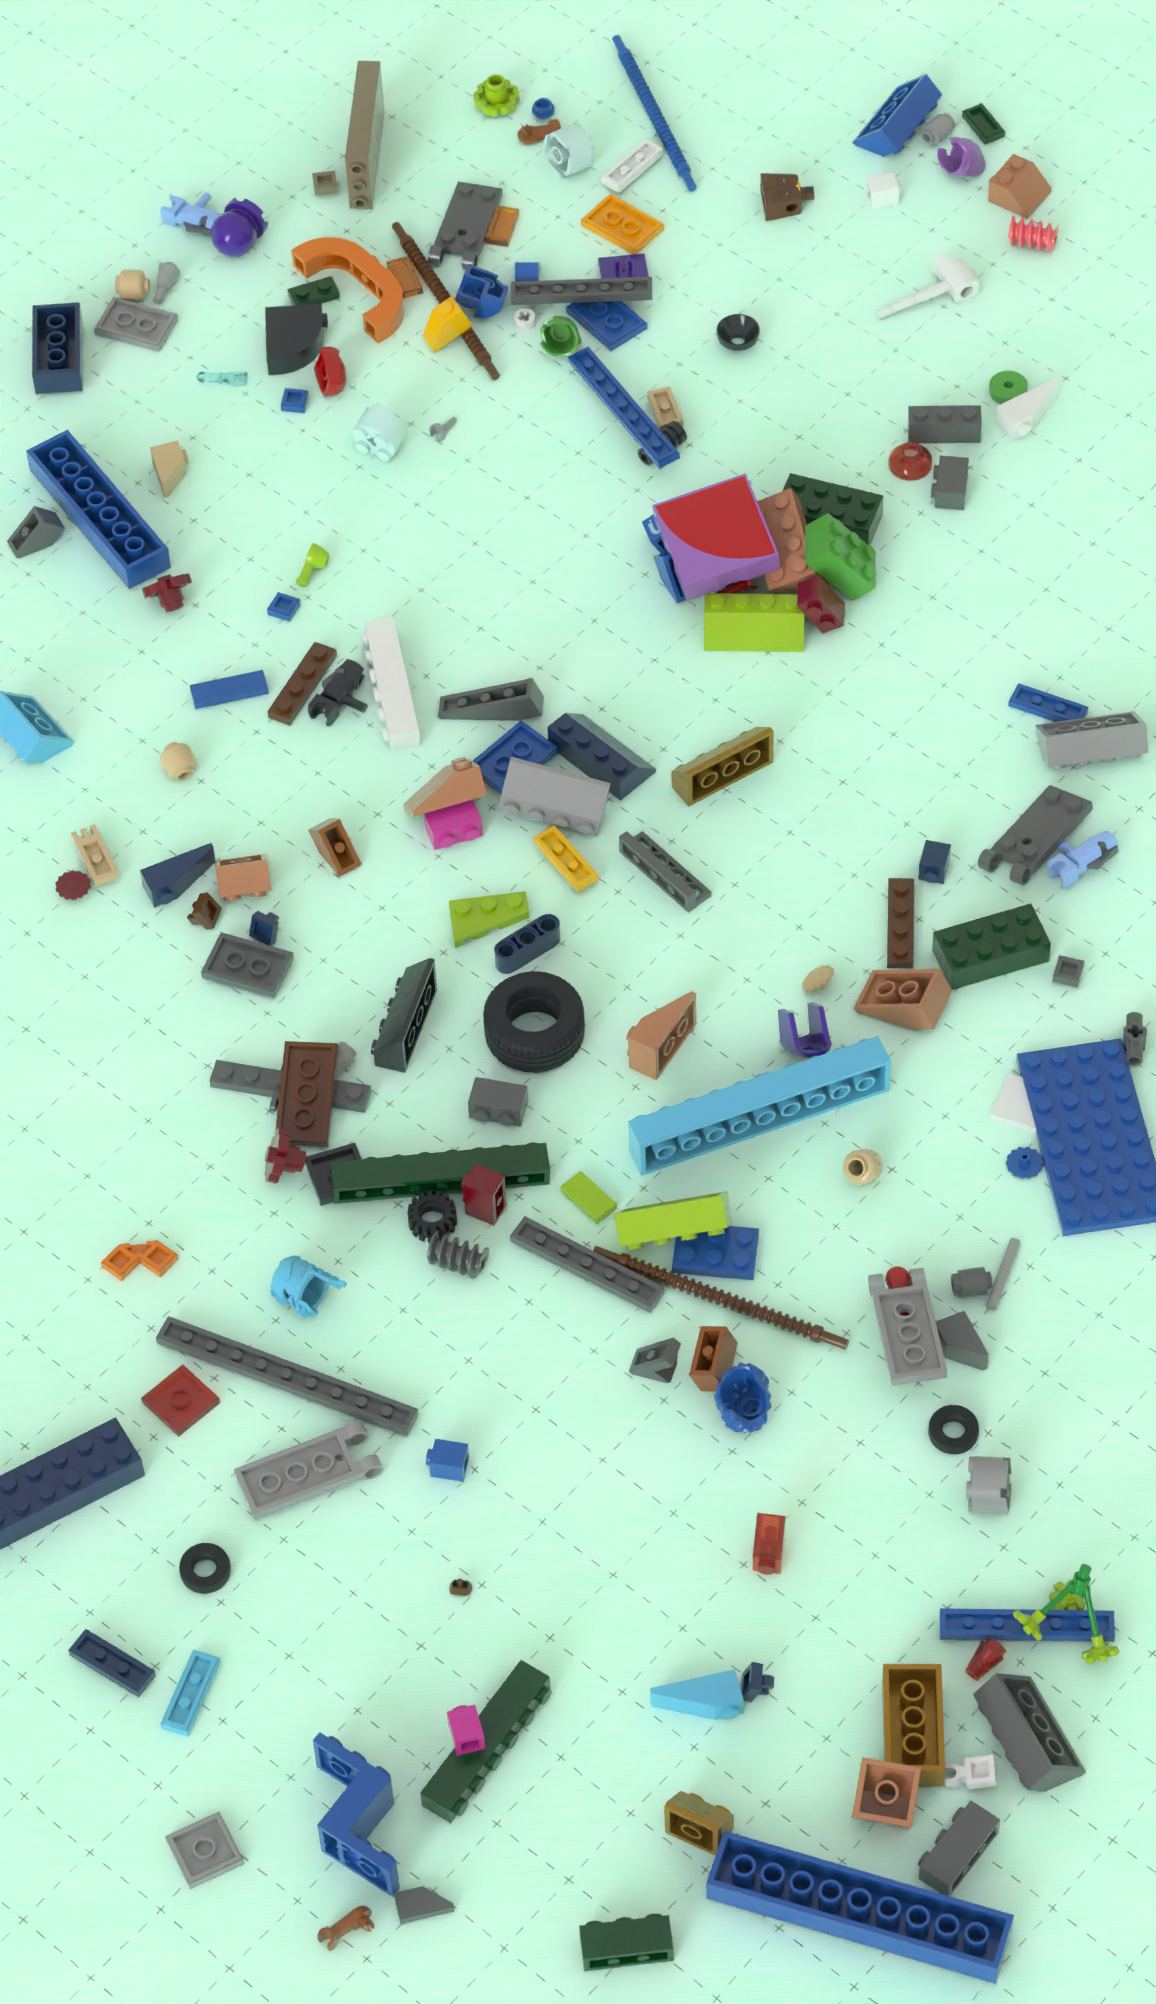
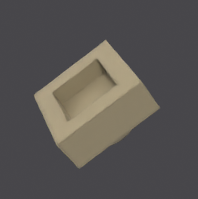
M335 170L312 173L315 196L338 193Z

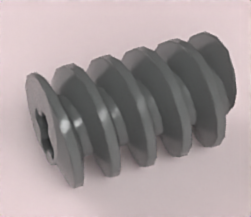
M438 1230L430 1240L427 1259L431 1265L438 1263V1266L442 1269L448 1266V1270L451 1272H455L458 1269L460 1275L464 1276L468 1273L469 1278L475 1279L486 1265L489 1248L486 1247L482 1253H479V1244H475L472 1250H470L468 1240L462 1246H459V1237H455L452 1243H450L449 1234L446 1233L442 1239H439Z

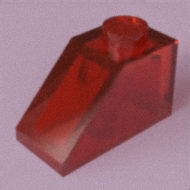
M757 1513L752 1571H758L765 1575L781 1574L785 1550L786 1516Z

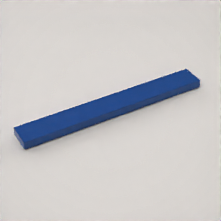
M589 346L568 356L572 367L659 469L680 459L677 449Z

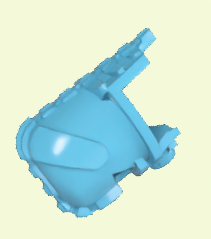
M294 1255L286 1257L279 1262V1266L272 1277L270 1293L281 1305L286 1306L287 1302H289L297 1310L296 1313L298 1315L308 1318V1316H317L318 1311L316 1307L324 1298L330 1285L340 1290L341 1287H346L347 1282L339 1280L338 1277L332 1276L329 1272H325L323 1269L317 1268L316 1265L308 1263L305 1259H301L300 1256Z

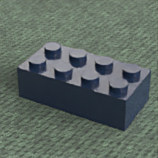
M80 302L32 305V377L35 394L83 391V320Z

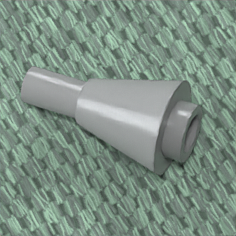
M172 262L160 263L158 265L157 290L153 301L156 303H162L165 293L181 274L178 267Z

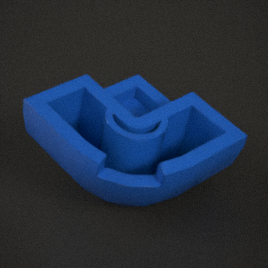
M468 264L455 301L463 307L476 309L475 318H490L496 315L502 308L508 293V286L497 280L499 275Z

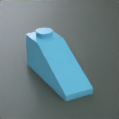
M735 1669L650 1688L651 1707L714 1720L721 1718L733 1719L739 1714L744 1713V1700Z

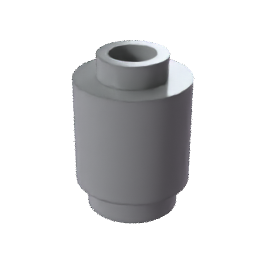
M947 113L938 114L922 127V138L928 144L937 145L953 132L955 128L954 119Z

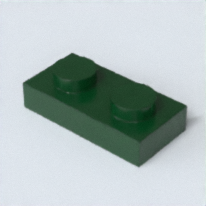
M332 276L287 289L292 305L322 304L340 298L339 290Z

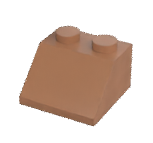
M1012 154L989 181L988 202L1028 219L1052 192V188L1033 162Z
M266 854L215 861L220 898L225 897L226 901L241 899L243 894L251 893V897H261L267 895L266 891H271Z
M862 1757L851 1819L911 1829L921 1768Z

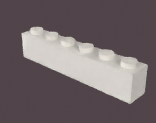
M394 616L364 621L365 631L361 632L363 647L368 646V650L365 651L367 665H372V669H369L371 684H376L377 687L373 688L375 703H380L381 707H377L379 722L385 723V726L381 727L384 742L389 741L390 751L420 746L419 728Z

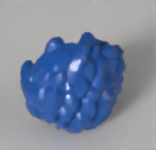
M739 1363L738 1366H733V1368L725 1371L722 1375V1382L717 1383V1391L713 1395L716 1402L715 1405L720 1411L725 1426L734 1432L752 1433L761 1430L767 1422V1412L772 1407L770 1402L771 1393L768 1391L769 1379L763 1370L752 1366L751 1363Z

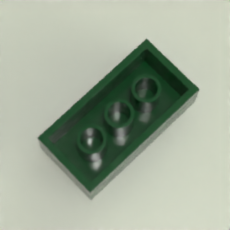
M793 473L789 474L782 491L791 488L800 499L807 525L829 513L836 520L841 521L851 532L856 533L866 544L871 545L883 516L884 495Z
M1031 903L934 931L932 951L952 990L1049 962L1051 942Z

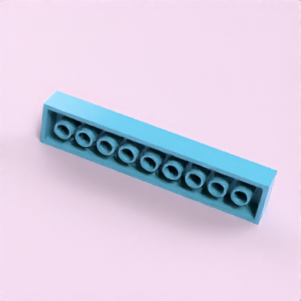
M878 1036L870 1039L866 1038L853 1045L839 1047L832 1052L820 1056H812L806 1061L789 1064L773 1072L762 1073L756 1078L739 1081L723 1089H715L706 1095L689 1098L682 1103L670 1107H662L656 1112L636 1116L628 1121L629 1152L640 1175L643 1176L888 1092L890 1088L891 1060Z

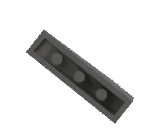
M530 678L441 696L438 717L439 719L517 721L539 717L543 713L544 695L534 679Z

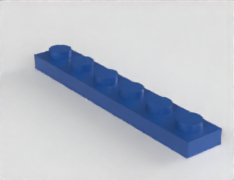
M940 1608V1640L1037 1641L1032 1633L1028 1635L1023 1630L1025 1625L1021 1624L1013 1616V1612L1017 1610L1030 1616L1036 1610ZM1050 1610L1045 1614L1046 1618L1038 1624L1042 1634L1040 1641L1092 1642L1091 1635L1093 1633L1087 1610ZM1094 1610L1098 1630L1103 1636V1641L1114 1642V1611Z

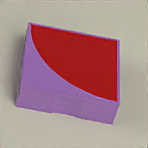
M746 473L652 505L655 523L665 548L673 559L675 573L686 601L720 590L731 583L749 580L780 569L778 551Z

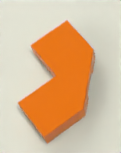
M158 1240L147 1241L146 1244L137 1245L124 1243L119 1244L101 1261V1266L120 1281H123L139 1264H142L161 1278L179 1258L177 1253Z

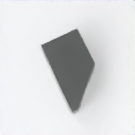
M423 1886L393 1893L400 1924L455 1912L452 1902Z

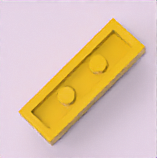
M555 825L533 837L535 846L577 893L599 881V875Z

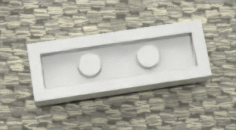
M645 138L601 176V183L620 193L663 156V148Z

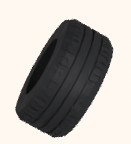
M529 971L508 977L495 986L494 990L488 995L484 1005L483 1021L487 1046L493 1056L509 1068L531 1073L550 1071L571 1060L583 1043L585 1018L581 997L569 982L554 974ZM531 1012L545 1013L557 1020L549 1028L535 1032L521 1030L512 1024L519 1016Z

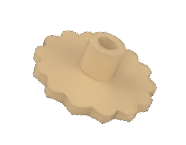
M822 965L815 968L804 978L802 989L806 992L823 990L832 979L834 969L830 965Z

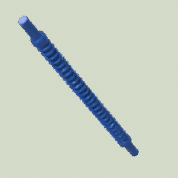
M614 35L612 41L618 50V58L624 70H626V74H628V78H630L650 121H652V125L660 141L663 143L678 176L683 178L689 191H695L697 186L690 174L691 168L680 150L671 129H669V125L661 109L658 107L649 86H647L648 84L630 49L625 47L620 35Z

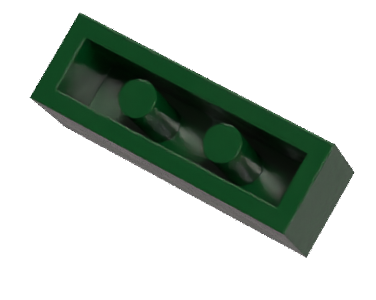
M655 1913L649 1914L645 1918L632 1919L630 1917H621L613 1922L590 1921L585 1925H579L584 1972L674 1961L669 1915L662 1916Z

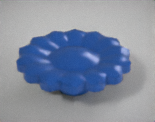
M1018 1147L1017 1150L1013 1149L1011 1154L1007 1155L1006 1166L1013 1176H1018L1020 1179H1030L1032 1176H1037L1038 1172L1042 1170L1044 1161L1041 1159L1042 1155L1037 1153L1036 1149Z

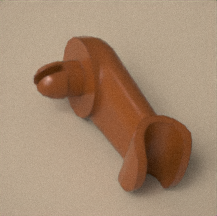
M558 119L549 120L547 125L531 126L526 124V126L522 125L517 136L523 144H533L543 141L547 134L561 129V125Z
M367 1906L356 1907L330 1928H321L317 1934V1940L322 1943L325 1939H331L327 1949L332 1951L337 1946L336 1940L352 1930H357L361 1927L363 1930L371 1932L368 1926L372 1929L375 1927L373 1921L369 1919L372 1910Z

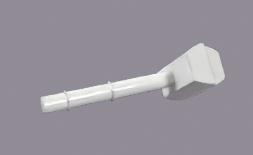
M942 254L933 260L934 273L941 282L890 305L887 304V306L876 310V315L879 319L890 314L893 315L897 311L947 291L955 302L966 301L979 293L977 273L973 268L970 269L963 259L952 258Z

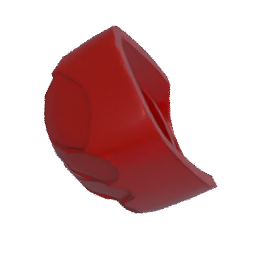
M331 346L322 347L319 349L320 354L313 367L318 386L323 396L339 395L345 388L347 379L345 365L339 356L340 350Z

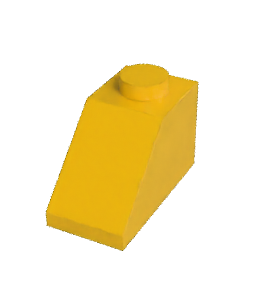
M450 296L432 309L422 336L432 351L436 353L473 325L454 298Z

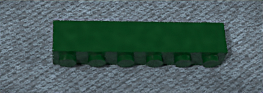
M523 1660L519 1661L479 1714L484 1734L485 1749L456 1756L455 1749H453L420 1792L421 1803L424 1808L450 1824L456 1816L460 1817L465 1812L470 1797L473 1793L478 1794L484 1786L485 1777L490 1771L494 1772L498 1768L503 1753L507 1748L511 1749L516 1744L519 1737L518 1733L524 1726L528 1727L535 1717L536 1709L540 1704L544 1705L550 1698L552 1693L550 1676Z

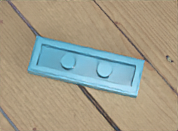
M197 1650L192 1651L160 1723L162 1729L189 1736L221 1663L220 1657Z

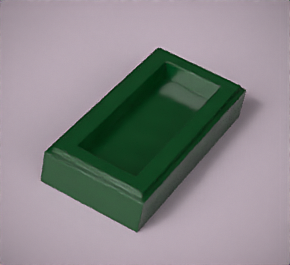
M982 103L962 111V118L985 145L1005 137V130Z

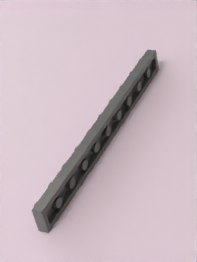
M170 1316L167 1317L156 1336L157 1344L406 1437L419 1415V1411L415 1407Z

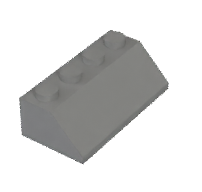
M1135 711L1035 725L1042 759L1052 769H1062L1066 767V764L1073 763L1080 766L1089 765L1094 760L1112 762L1116 760V757L1123 756L1133 759L1141 757V754L1148 753L1146 723Z
M511 757L501 794L499 810L510 815L527 817L533 821L553 824L559 828L579 831L585 835L598 836L611 783Z

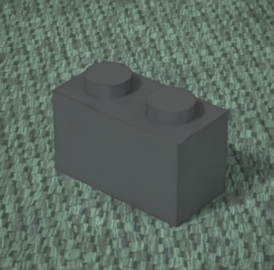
M940 455L939 465H934L933 480H937V483H932L931 498H935V508L964 510L969 458Z
M475 1077L468 1100L469 1118L481 1122L490 1121L501 1123L505 1126L521 1127L528 1104V1087L526 1085Z

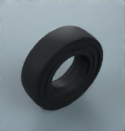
M943 1406L936 1410L930 1418L928 1426L929 1438L932 1444L941 1452L953 1455L962 1454L975 1445L979 1436V1423L976 1416L963 1406ZM956 1421L963 1425L965 1431L960 1437L951 1438L945 1435L943 1426L948 1422Z
M199 1543L185 1551L180 1560L179 1572L181 1580L188 1589L200 1594L213 1593L221 1589L227 1583L231 1573V1564L227 1553L220 1546L212 1543ZM201 1560H211L215 1563L216 1570L210 1576L201 1577L194 1572L195 1565Z

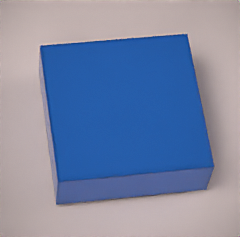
M285 388L280 405L281 411L305 413L309 391Z
M278 592L267 608V613L270 616L290 622L301 605L300 599Z

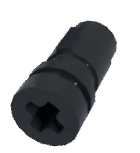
M671 421L660 430L675 448L687 440L684 428L676 421ZM642 448L637 451L640 460L645 465L650 466L654 463Z

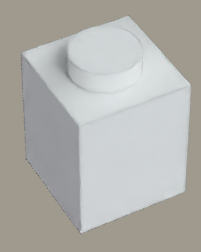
M894 172L866 176V195L871 209L899 204V194H902V185L900 180H896Z

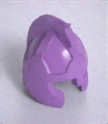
M950 137L949 140H951L952 145L950 156L947 154L946 149H937L938 162L948 175L978 176L985 170L986 162L982 150L970 139Z

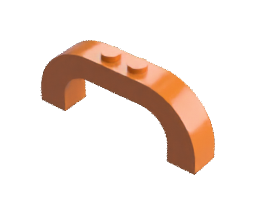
M336 237L312 239L291 249L293 267L306 279L325 269H342L349 272L380 300L378 305L363 314L364 331L378 344L390 337L399 328L404 317L401 285L392 271L379 263L374 255L369 254L355 242Z

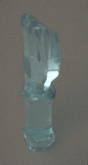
M201 371L197 374L196 378L201 383L219 382L221 384L226 382L231 386H246L248 373H211Z

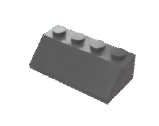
M995 1673L973 1694L978 1703L979 1711L988 1720L992 1727L993 1735L1000 1741L1005 1750L1006 1758L1013 1764L1019 1774L1021 1784L1028 1791L1046 1792L1086 1773L1031 1676Z

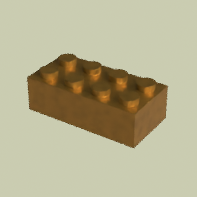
M883 1664L884 1761L920 1767L921 1773L918 1786H944L945 1754L942 1664Z

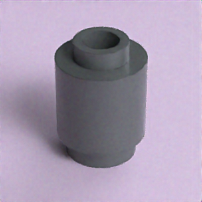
M984 1267L957 1270V1273L951 1274L953 1295L969 1297L988 1294V1288H992L990 1271L986 1272Z

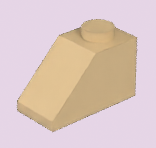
M178 440L150 447L152 464L164 498L170 496L186 475L185 464L189 463L187 452L185 449L181 450Z

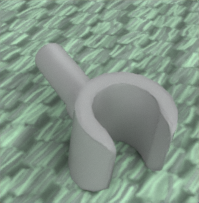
M452 417L443 425L439 423L432 424L429 428L430 436L432 437L436 434L437 440L443 441L445 439V431L457 422L456 417Z

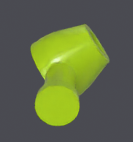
M312 543L296 583L299 586L306 587L313 568H325L329 561L330 553L320 545Z

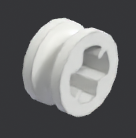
M522 308L515 312L514 325L517 330L527 332L535 327V313L531 309Z

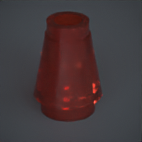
M988 1637L985 1641L982 1640L968 1666L965 1668V1672L972 1679L978 1681L1004 1660L1003 1655L1006 1653V1650L991 1637Z

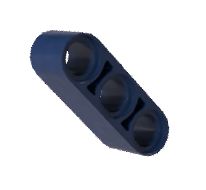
M544 914L499 941L494 947L496 969L503 974L513 973L556 947L561 940L558 917L552 914Z

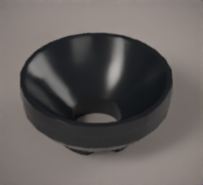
M729 315L724 317L717 325L718 341L729 350H747L754 346L759 339L760 327L757 321L748 315ZM734 338H742L744 342L742 344H734L732 340Z

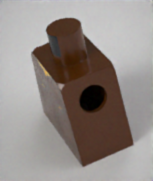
M760 173V192L765 221L799 215L802 212V201L814 200V187H800L798 175Z

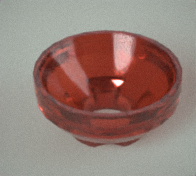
M906 442L896 446L891 451L888 467L897 478L907 481L919 480L927 476L931 471L932 456L923 445ZM906 450H915L918 454L911 457L905 455L904 452Z

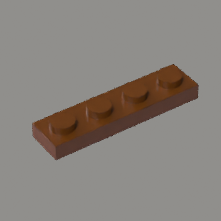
M314 641L267 711L268 718L291 726L337 657V649Z
M888 878L887 968L913 969L914 878Z

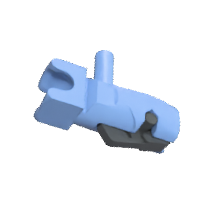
M204 192L195 205L186 204L184 198L171 195L169 198L172 206L161 207V219L165 224L174 227L180 224L185 226L187 232L201 233L211 236V227L214 220L221 215L214 210L204 208L212 198L207 192Z
M1104 831L1092 836L1076 848L1064 840L1058 849L1066 855L1064 856L1060 853L1048 861L1047 868L1050 878L1054 879L1061 876L1062 888H1067L1079 881V875L1090 869H1100L1109 859L1119 853L1117 838L1109 831Z

